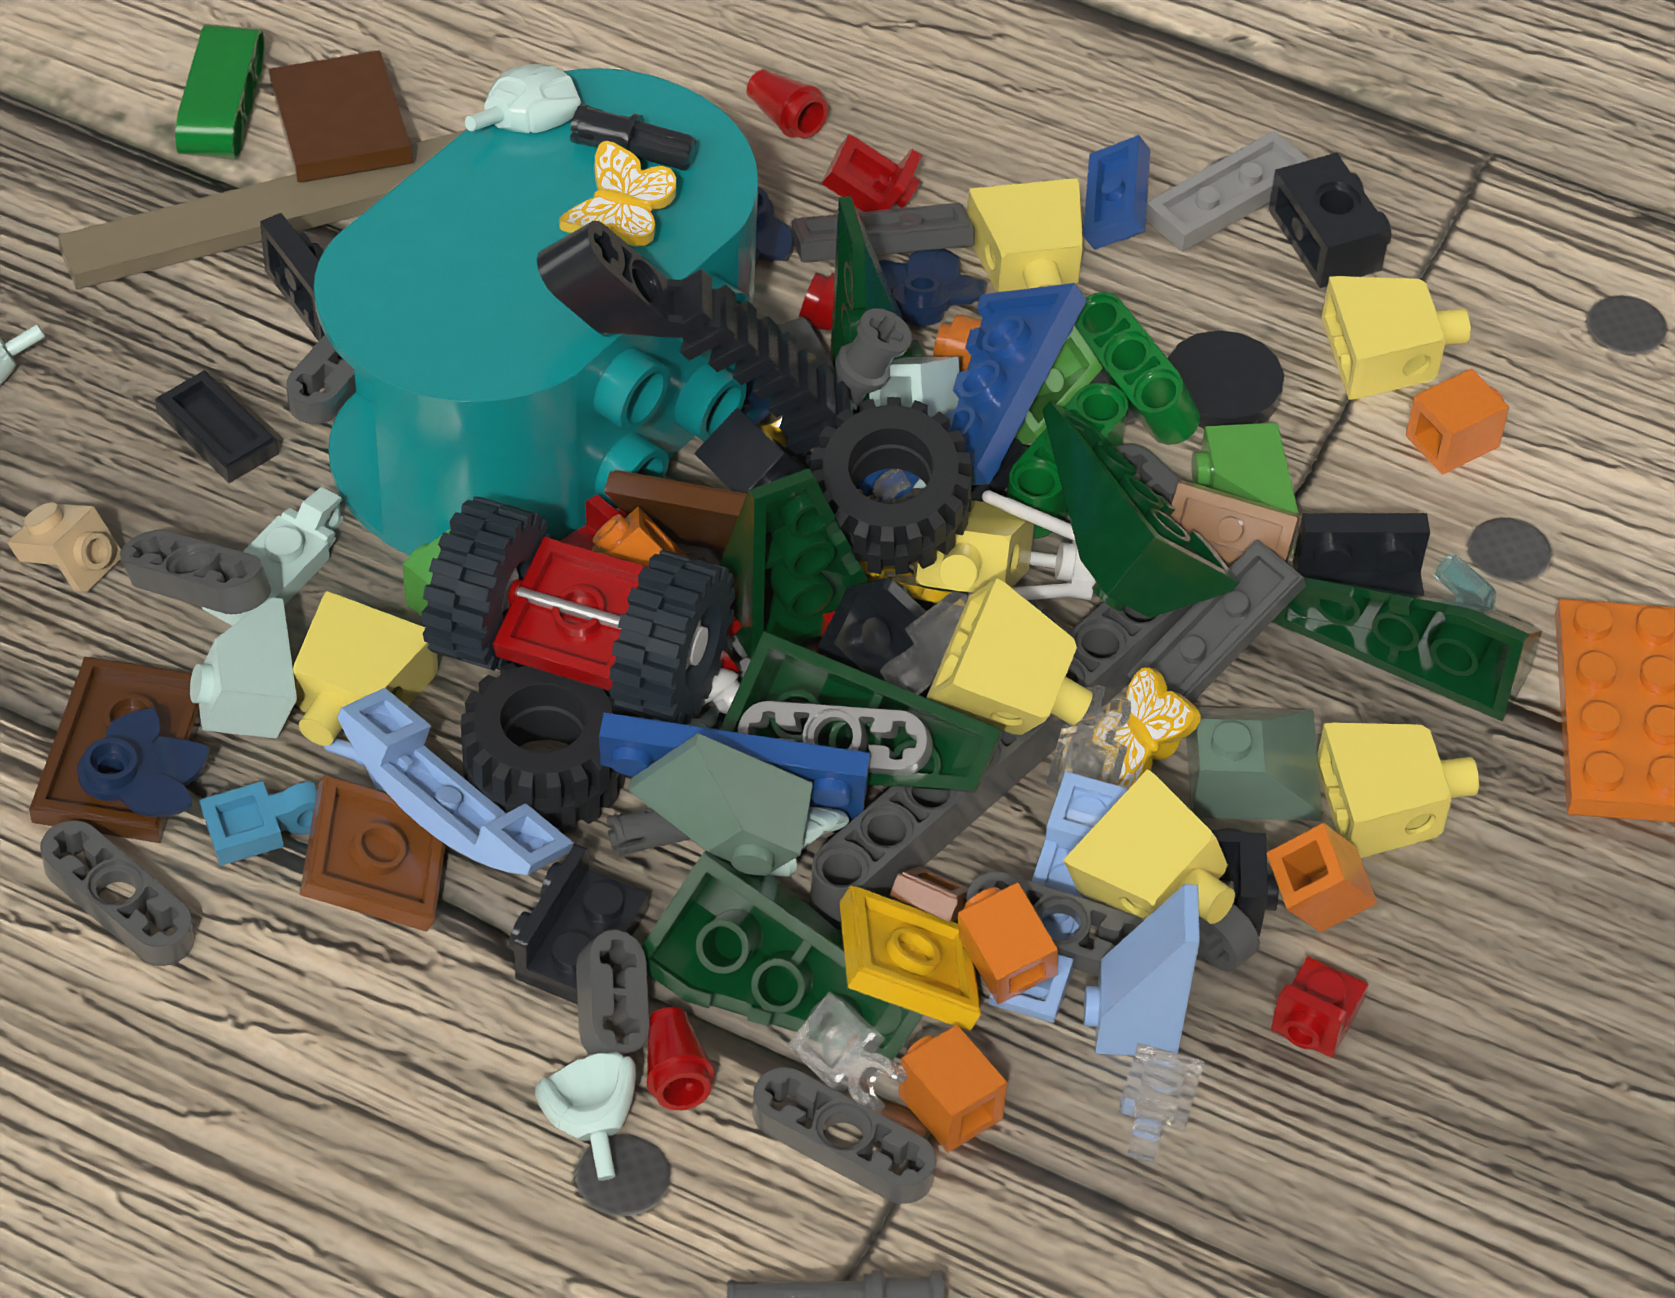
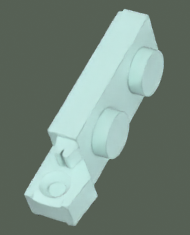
M320 487L302 502L299 512L289 508L282 513L281 517L278 515L243 551L244 553L255 555L261 560L271 586V594L268 599L270 597L282 598L285 606L330 559L329 549L336 540L334 530L343 522L340 507L342 499L340 496ZM202 607L206 612L232 626L254 610L252 609L240 614H224Z

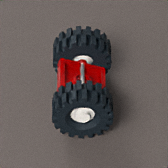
M479 496L473 497V501L466 500L462 504L461 513H454L449 521L450 532H443L438 545L441 550L438 558L432 559L429 572H432L433 575L431 583L425 585L423 599L428 600L427 607L421 612V624L427 625L422 635L424 642L429 643L427 648L431 652L493 671L495 669L500 670V667L506 665V660L609 690L611 698L615 699L614 705L617 708L663 722L688 725L691 723L692 716L698 715L702 709V698L708 699L711 693L713 676H718L722 665L720 661L722 650L727 649L730 637L726 634L728 626L733 622L734 610L730 609V606L735 599V588L731 587L734 578L732 573H728L729 569L666 550H660L659 555L654 554L649 559V567L560 542L550 539V534L545 533L548 524L545 519H542V515Z

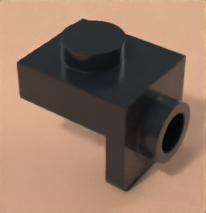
M1234 828L1211 830L1217 838L1228 864L1225 873L1219 880L1232 881V889L1235 892L1233 904L1250 919L1260 937L1265 911H1276L1279 896V887L1273 871H1267L1266 833L1243 832Z

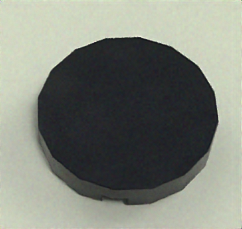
M1221 330L1197 333L1178 343L1168 356V360L1181 375L1200 412L1199 427L1205 429V426L1251 424L1257 420L1258 424L1264 423L1271 418L1280 405L1284 381V372L1277 356L1262 342L1249 336Z

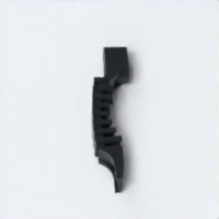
M594 220L538 253V271L548 290L602 336L611 337L615 334L682 338L683 343L679 353L689 361L712 349L708 365L716 372L736 363L732 378L740 385L756 378L752 393L761 401L771 396L768 410L776 418L783 415L779 429L786 436H789L785 449L793 457L820 446L819 435L826 425L837 429L836 416L847 408L853 414L857 411L856 403L853 400L851 401L850 388L843 381L834 384V373L825 364L817 368L816 356L808 348L798 351L797 340L789 332L778 335L777 324L769 316L759 320L757 318V309L747 300L738 304L735 292L726 284L717 289H712V277L703 269L682 280L667 279L610 228L600 221ZM812 454L806 456V464L810 468Z

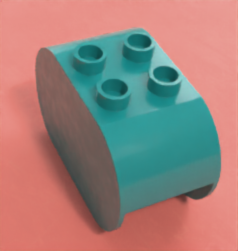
M606 68L563 71L572 78L581 104L626 117H631L634 113L643 115L644 123L685 133L693 137L696 141V151L692 164L687 170H680L639 159L641 170L664 166L673 171L676 176V197L668 206L661 209H652L651 214L655 220L653 241L644 246H629L667 279L682 280L703 269L712 277V289H717L726 284L735 292L738 304L747 300L754 306L758 174L754 154L739 127L727 114L701 95L662 78L634 71ZM572 119L558 127L534 134L531 132L527 134L504 130L494 124L475 131L466 129L344 228L330 242L318 262L314 279V296L319 323L336 352L354 369L356 392L338 412L329 436L328 451L333 482L348 510L368 531L384 543L407 555H411L416 548L423 544H430L441 536L443 532L449 530V521L454 513H461L462 504L466 500L473 501L475 496L542 515V519H545L548 524L545 533L550 534V539L561 541L586 525L585 502L594 495H599L614 509H619L604 492L610 471L619 470L664 479L669 460L694 437L705 442L736 407L741 410L746 396V383L740 385L732 378L736 363L716 372L708 365L712 349L689 361L679 353L683 343L682 338L615 334L611 337H604L560 302L544 284L537 266L538 253L570 234L560 230L559 218L576 205L594 198V193L597 191L594 165L595 154L598 148L571 142L570 135L574 132L570 130Z

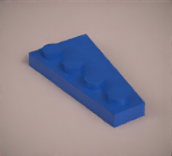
M1075 283L980 295L977 311L983 317L981 325L970 330L965 346L971 355L969 366L966 371L957 373L953 392L959 398L958 404L954 410L945 414L950 419V432L959 429L965 439V452H970L972 464L971 485L990 484L993 477L999 471L1008 448L1017 431L1023 425L1025 416L1042 384L1048 378L1050 369L1064 342L1071 334L1073 325L1087 301Z
M611 713L603 714L599 734L600 764L611 767L623 775L634 777L699 733L813 783L809 807H826L841 810L847 814L849 818L848 824L866 808L870 753Z

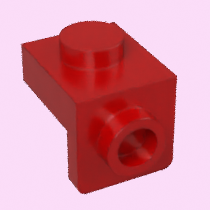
M849 134L839 145L821 184L840 197L851 196L855 207L863 212L887 210L894 204L903 208L919 185L920 179L913 174L922 154L912 148L897 165Z

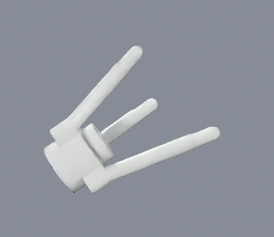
M989 490L985 491L982 494L984 502L1073 540L1072 544L1061 542L1057 555L1031 551L1030 565L1055 568V579L1064 580L1066 583L1012 587V589L1026 600L1065 597L1091 600L1093 594L1092 586L1096 581L1080 560L1071 524L1011 498H1006Z

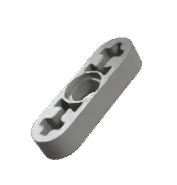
M764 701L751 706L741 717L738 726V733L755 735L756 729L767 728L769 718L775 717L776 723L784 730L802 732L800 719L808 718L803 729V743L818 745L820 730L827 723L840 720L847 722L852 728L853 740L848 750L865 752L867 749L866 723H873L870 732L879 738H895L899 727L905 726L906 732L913 739L917 740L915 748L905 749L902 759L895 760V754L888 747L869 745L871 755L869 773L913 774L926 765L933 749V740L928 728L915 715L900 710ZM778 738L782 740L797 742L795 739Z

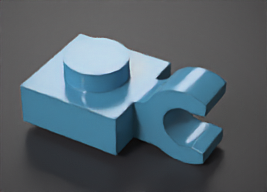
M261 781L200 799L202 814L219 866L284 847L281 831H289L294 834L310 833L317 793L314 783H299L285 791L268 796L264 782Z

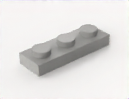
M1273 130L1147 202L1146 221L1183 252L1269 203L1275 169L1310 159L1278 132Z

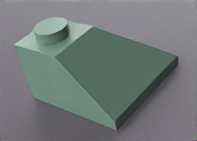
M1196 707L1200 712L1201 721L1196 730L1186 737L1190 805L1191 811L1198 818L1321 821L1323 812L1313 710Z
M697 733L632 777L628 790L707 852L730 861L732 866L740 872L766 876L801 854L813 783Z

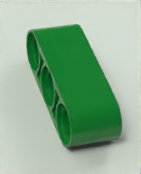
M215 24L203 25L177 114L175 143L178 154L234 160L238 158L263 68L265 41L262 29Z
M1099 292L1085 297L1087 301L1074 326L1102 365L1101 373L1111 385L1124 392L1128 399L1129 409L1158 443L1173 445L1189 439L1196 432L1200 424V412L1179 372L1117 296L1108 292Z
M1092 383L1078 390L1063 408L1092 423L1114 447L1123 445L1128 414V399L1124 392L1116 386L1107 383ZM1046 427L1013 465L1009 473L1007 497L1064 521L1068 516L1066 512L1067 506ZM1034 524L1033 539H1040L1053 533Z

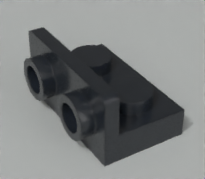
M278 213L260 221L265 272L319 342L325 334L316 312L314 279L318 262L324 250L318 243H311L305 232H296L284 215Z
M1302 513L1293 558L1294 570L1303 577L1424 596L1421 569L1430 536L1427 513Z
M883 578L846 588L817 648L832 660L925 697L928 695L953 634L946 626L935 621L917 604L904 586L890 578Z
M575 844L563 863L555 862L549 868L542 883L541 898L532 913L524 911L518 917L510 935L509 948L514 950L516 980L578 1005L576 964L582 948L594 938L609 930H619L633 936L649 909V894L589 870V849ZM610 952L600 957L601 964H607L611 968L614 967L615 964L610 959Z

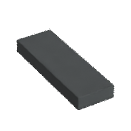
M960 203L858 212L876 255L974 246V226L963 204ZM838 214L794 218V220H791L793 243L801 262L835 259Z
M1257 540L1229 568L1240 582L1236 588L1230 593L1195 603L1127 674L1129 681L1131 682L1134 675L1141 668L1156 669L1163 675L1167 691L1179 693L1193 703L1306 587L1303 576Z

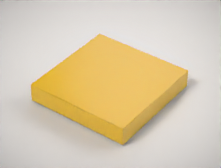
M850 885L839 902L848 988L971 1031L981 1016L975 966L959 939L958 923L948 922L928 912Z

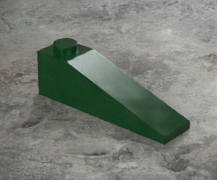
M851 196L839 197L830 347V360L835 368L837 354L844 345L853 343L858 335V321L866 311L873 308L885 309L893 312L903 320ZM912 340L906 352L893 360L905 357H922L918 340ZM867 393L863 401L870 400L869 393ZM860 405L857 408L855 414L860 412Z
M1052 401L1047 403L1042 410L1079 557L1096 581L1092 586L1095 594L1117 611H1122L1127 606L1152 618L1232 592L1240 582L1213 547L1199 533L1192 532L1188 535L1180 525L1170 518L1175 508L1163 496L1155 494L1144 483L1133 477L1137 472L1136 468L1095 426Z
M809 468L748 490L719 566L729 569L728 573L733 575L734 581L731 587L735 588V599L730 609L734 610L735 618L742 625L735 635L747 656L751 659L764 631L796 645L821 636L823 614L836 610L847 587L867 583L868 579L856 560L848 540L835 520V516Z
M1303 577L1306 587L1272 621L1284 628L1502 722L1532 670L1542 634L1540 629L1523 623L1515 617L1504 615L1482 605Z
M765 631L760 638L720 728L722 731L738 733L739 722L743 714L751 706L764 701L906 711L915 715L928 728L932 736L933 749L929 761L922 769L910 775L868 773L867 785L977 793L1003 734L1001 729ZM775 717L769 718L767 728L756 729L755 736L795 739L797 742L803 743V729L808 718L800 719L802 732L784 730L776 723ZM840 720L827 723L818 735V745L847 750L853 740L851 726L847 722ZM868 722L865 724L868 736V744L865 751L867 753H870L869 745L885 746L895 754V760L902 759L905 749L916 747L917 740L913 739L906 732L905 726L899 727L895 738H879L870 732L873 723Z
M707 851L702 853L642 945L646 959L647 974L686 1002L705 1008L714 1006L746 1016L747 1021L767 1027L771 1024L810 1036L815 1042L886 1064L893 1062L924 1016L923 1014L848 988L843 934L772 875H750L740 872L732 866L730 861Z

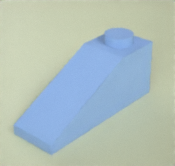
M1184 884L1101 959L1097 986H1085L1083 1002V1026L1095 1027V1054L1177 1058L1199 947L1198 885Z

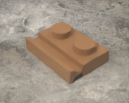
M1181 480L1177 484L1172 502L1175 511L1170 515V518L1180 525L1188 535L1192 532L1199 533L1213 547L1228 568L1257 540L1285 563H1288L1301 517L1300 514L1185 480Z

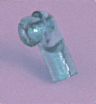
M1455 554L1442 561L1435 572V578L1456 596L1457 602L1482 605L1495 610L1496 590L1492 585Z

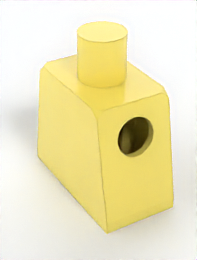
M1078 178L969 188L967 214L974 226L973 248L995 291L1005 292L1070 283L1077 284L1079 282L1083 238Z
M1329 277L1321 318L1348 400L1360 399L1432 381L1438 376L1444 347L1446 345L1466 344L1470 340L1471 327L1467 310L1459 308L1436 311L1427 284L1420 279Z
M971 500V512H968V525L963 535L955 534V547L947 555L936 550L935 563L924 569L921 568L918 561L913 562L915 583L926 587L975 593L998 578L1012 588L1029 571L1034 524L986 502Z
M996 578L968 597L926 699L1005 732L1023 735L1045 722L1050 713L1072 726L1076 725L1087 712L1093 693L1065 677L1077 649L1074 638L1005 582Z
M326 591L293 667L297 695L296 706L301 711L306 712L299 722V729L302 734L315 744L321 746L331 745L342 729L337 718L341 707L383 688H386L408 706L438 673L437 654L427 648L429 643L424 642L422 633L425 627Z
M1324 723L1317 753L1319 776L1336 832L1357 847L1361 858L1438 837L1444 831L1451 798L1474 796L1478 793L1479 775L1475 760L1472 757L1440 760L1431 731L1423 725Z
M1148 769L1063 859L1081 895L1096 903L1138 916L1143 920L1150 916L1184 884L1198 885L1199 916L1210 924H1215L1222 920L1231 909L1235 899L1234 890L1219 880L1225 873L1228 864L1215 835Z

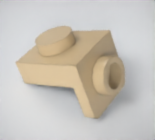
M53 502L43 504L32 510L23 521L25 526L7 542L19 562L58 565L75 592H88L121 559L120 547L94 506L56 504Z

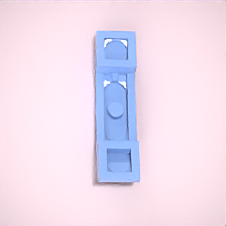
M386 688L341 707L337 718L348 740L371 775L403 811L421 827L455 851L489 867L522 875H528L571 851L573 842L526 803L505 813L426 748L424 744L431 725Z
M1065 771L1047 824L1046 839L1032 882L1087 899L1078 892L1063 859L1128 789ZM1053 914L1042 922L1053 940L1064 941L1071 939L1079 931L1077 922L1066 914ZM1058 955V975L997 1005L992 994H990L989 1005L1054 1023L1075 970L1073 968V959Z

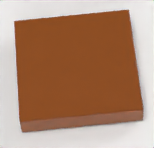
M324 775L317 787L299 895L427 932L435 920L445 843L421 827L386 792Z

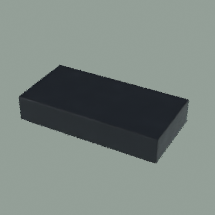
M205 370L155 398L157 414L228 483L235 481L279 454L277 439Z

